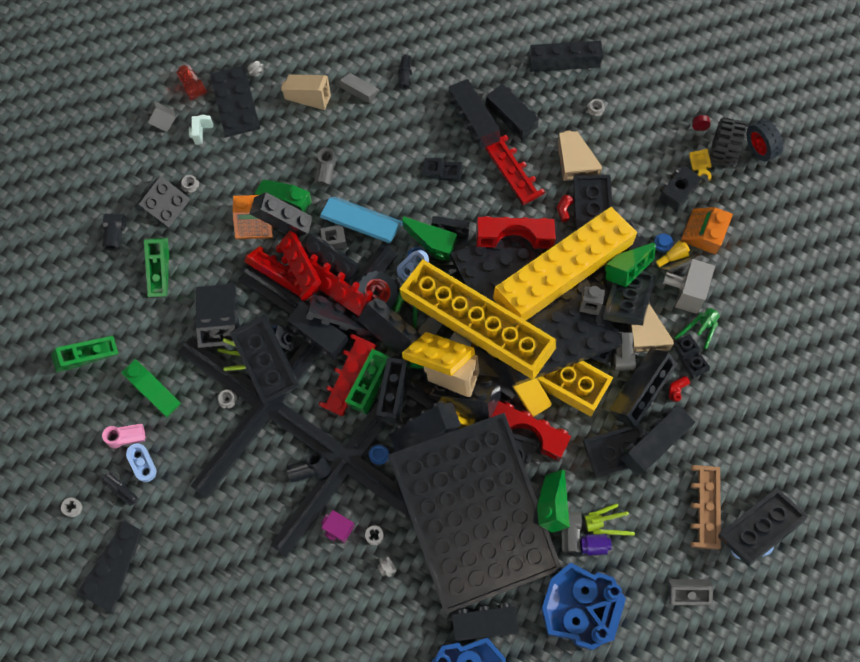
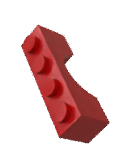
M478 217L476 224V246L496 247L502 238L509 235H519L526 238L533 248L550 249L554 246L556 239L554 219Z
M498 402L492 417L505 412L511 431L519 428L532 431L540 440L541 453L558 462L560 461L571 438L566 430L562 428L555 429L550 426L549 422L543 419L537 420L527 411L521 410L520 412L514 409V406L508 402Z

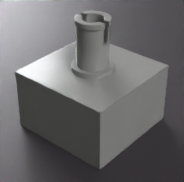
M692 259L683 277L666 272L663 284L678 287L680 290L675 304L676 308L695 314L699 312L706 301L715 269L714 265Z

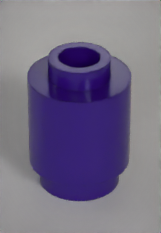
M606 534L586 535V537H581L582 554H587V556L608 555V550L612 548L611 538H607Z

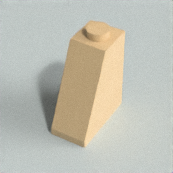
M288 75L287 80L283 81L281 87L286 100L322 110L326 109L331 97L328 76Z
M578 131L559 133L557 143L563 181L573 180L574 175H600L602 166Z
M650 304L648 305L643 326L627 323L628 332H633V353L648 352L650 348L661 351H668L672 348L674 344L673 339Z
M474 355L452 376L424 367V372L427 373L429 382L471 397L480 372L478 356Z

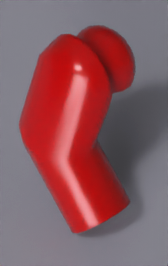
M562 196L556 207L561 222L570 220L567 208L574 203L572 196Z
M683 376L669 385L668 397L671 401L678 402L682 399L681 389L690 384L687 376Z

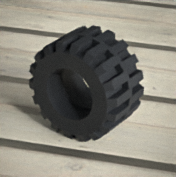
M726 117L720 119L709 156L711 163L733 167L737 163L745 138L746 122Z

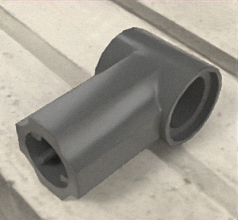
M323 148L318 152L314 184L323 188L331 186L333 169L336 165L334 152L330 148ZM326 157L331 158L329 161H323Z
M617 332L622 341V346L616 348L613 355L614 371H634L636 360L633 353V332Z
M569 512L570 528L561 530L562 553H580L581 512Z

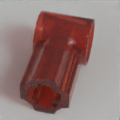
M190 65L179 67L176 74L191 101L207 93L204 84L196 77Z

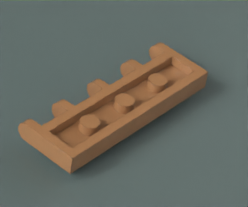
M691 465L692 471H698V483H691L692 489H698V503L691 504V509H698V524H691V529L698 530V543L691 542V547L719 550L721 549V540L718 538L721 532L720 467Z

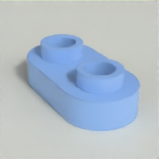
M423 250L414 251L398 265L397 275L401 277L402 281H406L421 262L419 257L421 260L423 259L429 263L426 252Z
M139 443L131 445L127 449L126 456L135 476L142 482L153 480L157 471L148 450ZM141 452V456L136 458L135 455ZM146 469L150 471L148 475L143 474Z

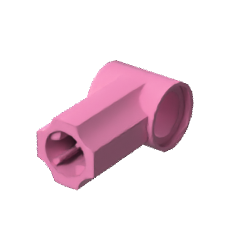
M143 424L118 428L110 426L102 433L103 440L113 449L119 448L122 445L145 442L146 438ZM112 434H118L116 440L109 441Z

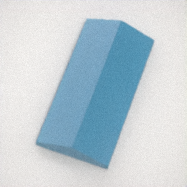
M338 197L329 198L320 218L387 243L393 240L403 225L400 220Z

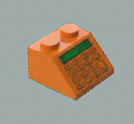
M259 195L233 196L235 239L273 238V226L249 214L254 197Z
M716 207L693 209L681 242H686L688 245L716 255L722 245L733 214Z

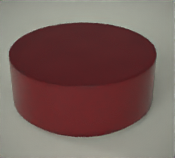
M706 115L696 116L692 120V128L695 131H705L711 126L710 118Z

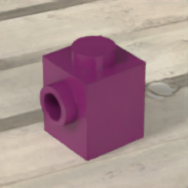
M334 510L330 514L327 513L321 522L323 525L322 529L325 532L324 536L332 541L337 539L342 543L346 542L355 527L354 522Z

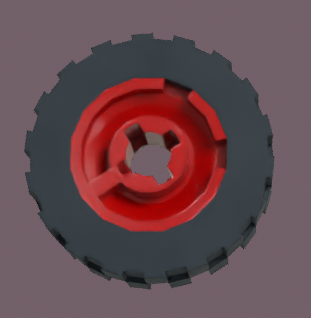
M761 119L748 126L746 132L748 145L757 158L768 162L782 154L784 143L775 124L768 119Z
M372 271L362 275L356 281L360 284L358 291L364 295L369 290L371 292H374L375 289L378 291V295L374 294L370 302L378 297L389 308H392L393 304L396 303V297L398 296L397 285H395V281L390 275L382 271Z

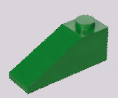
M264 179L254 194L261 195L266 192L305 213L312 203L309 191L295 185Z
M403 216V228L428 253L437 260L450 261V253L453 252L457 243L456 233Z
M168 238L145 239L144 251L148 297L168 296Z
M650 243L616 255L605 266L606 280L627 287L655 259L656 244Z
M109 336L57 347L51 353V357L57 373L88 365L118 355L119 353L114 337Z
M374 349L371 350L345 400L349 407L363 414H368L382 382L387 357L389 356Z
M136 359L121 372L166 417L181 405Z
M563 469L545 475L537 505L539 525L552 533L570 528L566 478Z

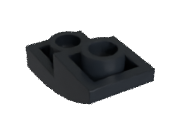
M690 334L673 341V346L692 379L710 371V366L700 354V347Z

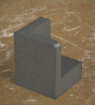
M156 101L153 102L146 115L147 123L166 132L176 118L174 110Z

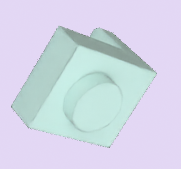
M192 116V127H189V136L193 138L195 145L203 144V128H213L210 116Z

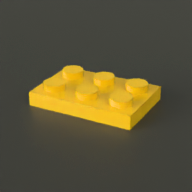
M425 332L402 352L404 360L452 376L475 355L473 347Z

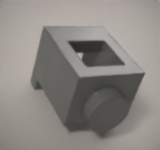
M342 225L320 229L321 236L319 237L336 249H347Z
M585 286L581 295L579 311L599 315L603 305L605 290H601L597 286ZM586 303L596 304V307L587 306Z

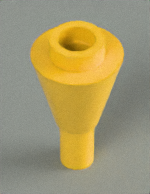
M678 240L665 256L655 262L660 268L668 262L688 257L690 249L686 242Z

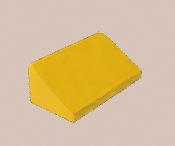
M537 378L517 386L512 385L532 417H535L552 405Z

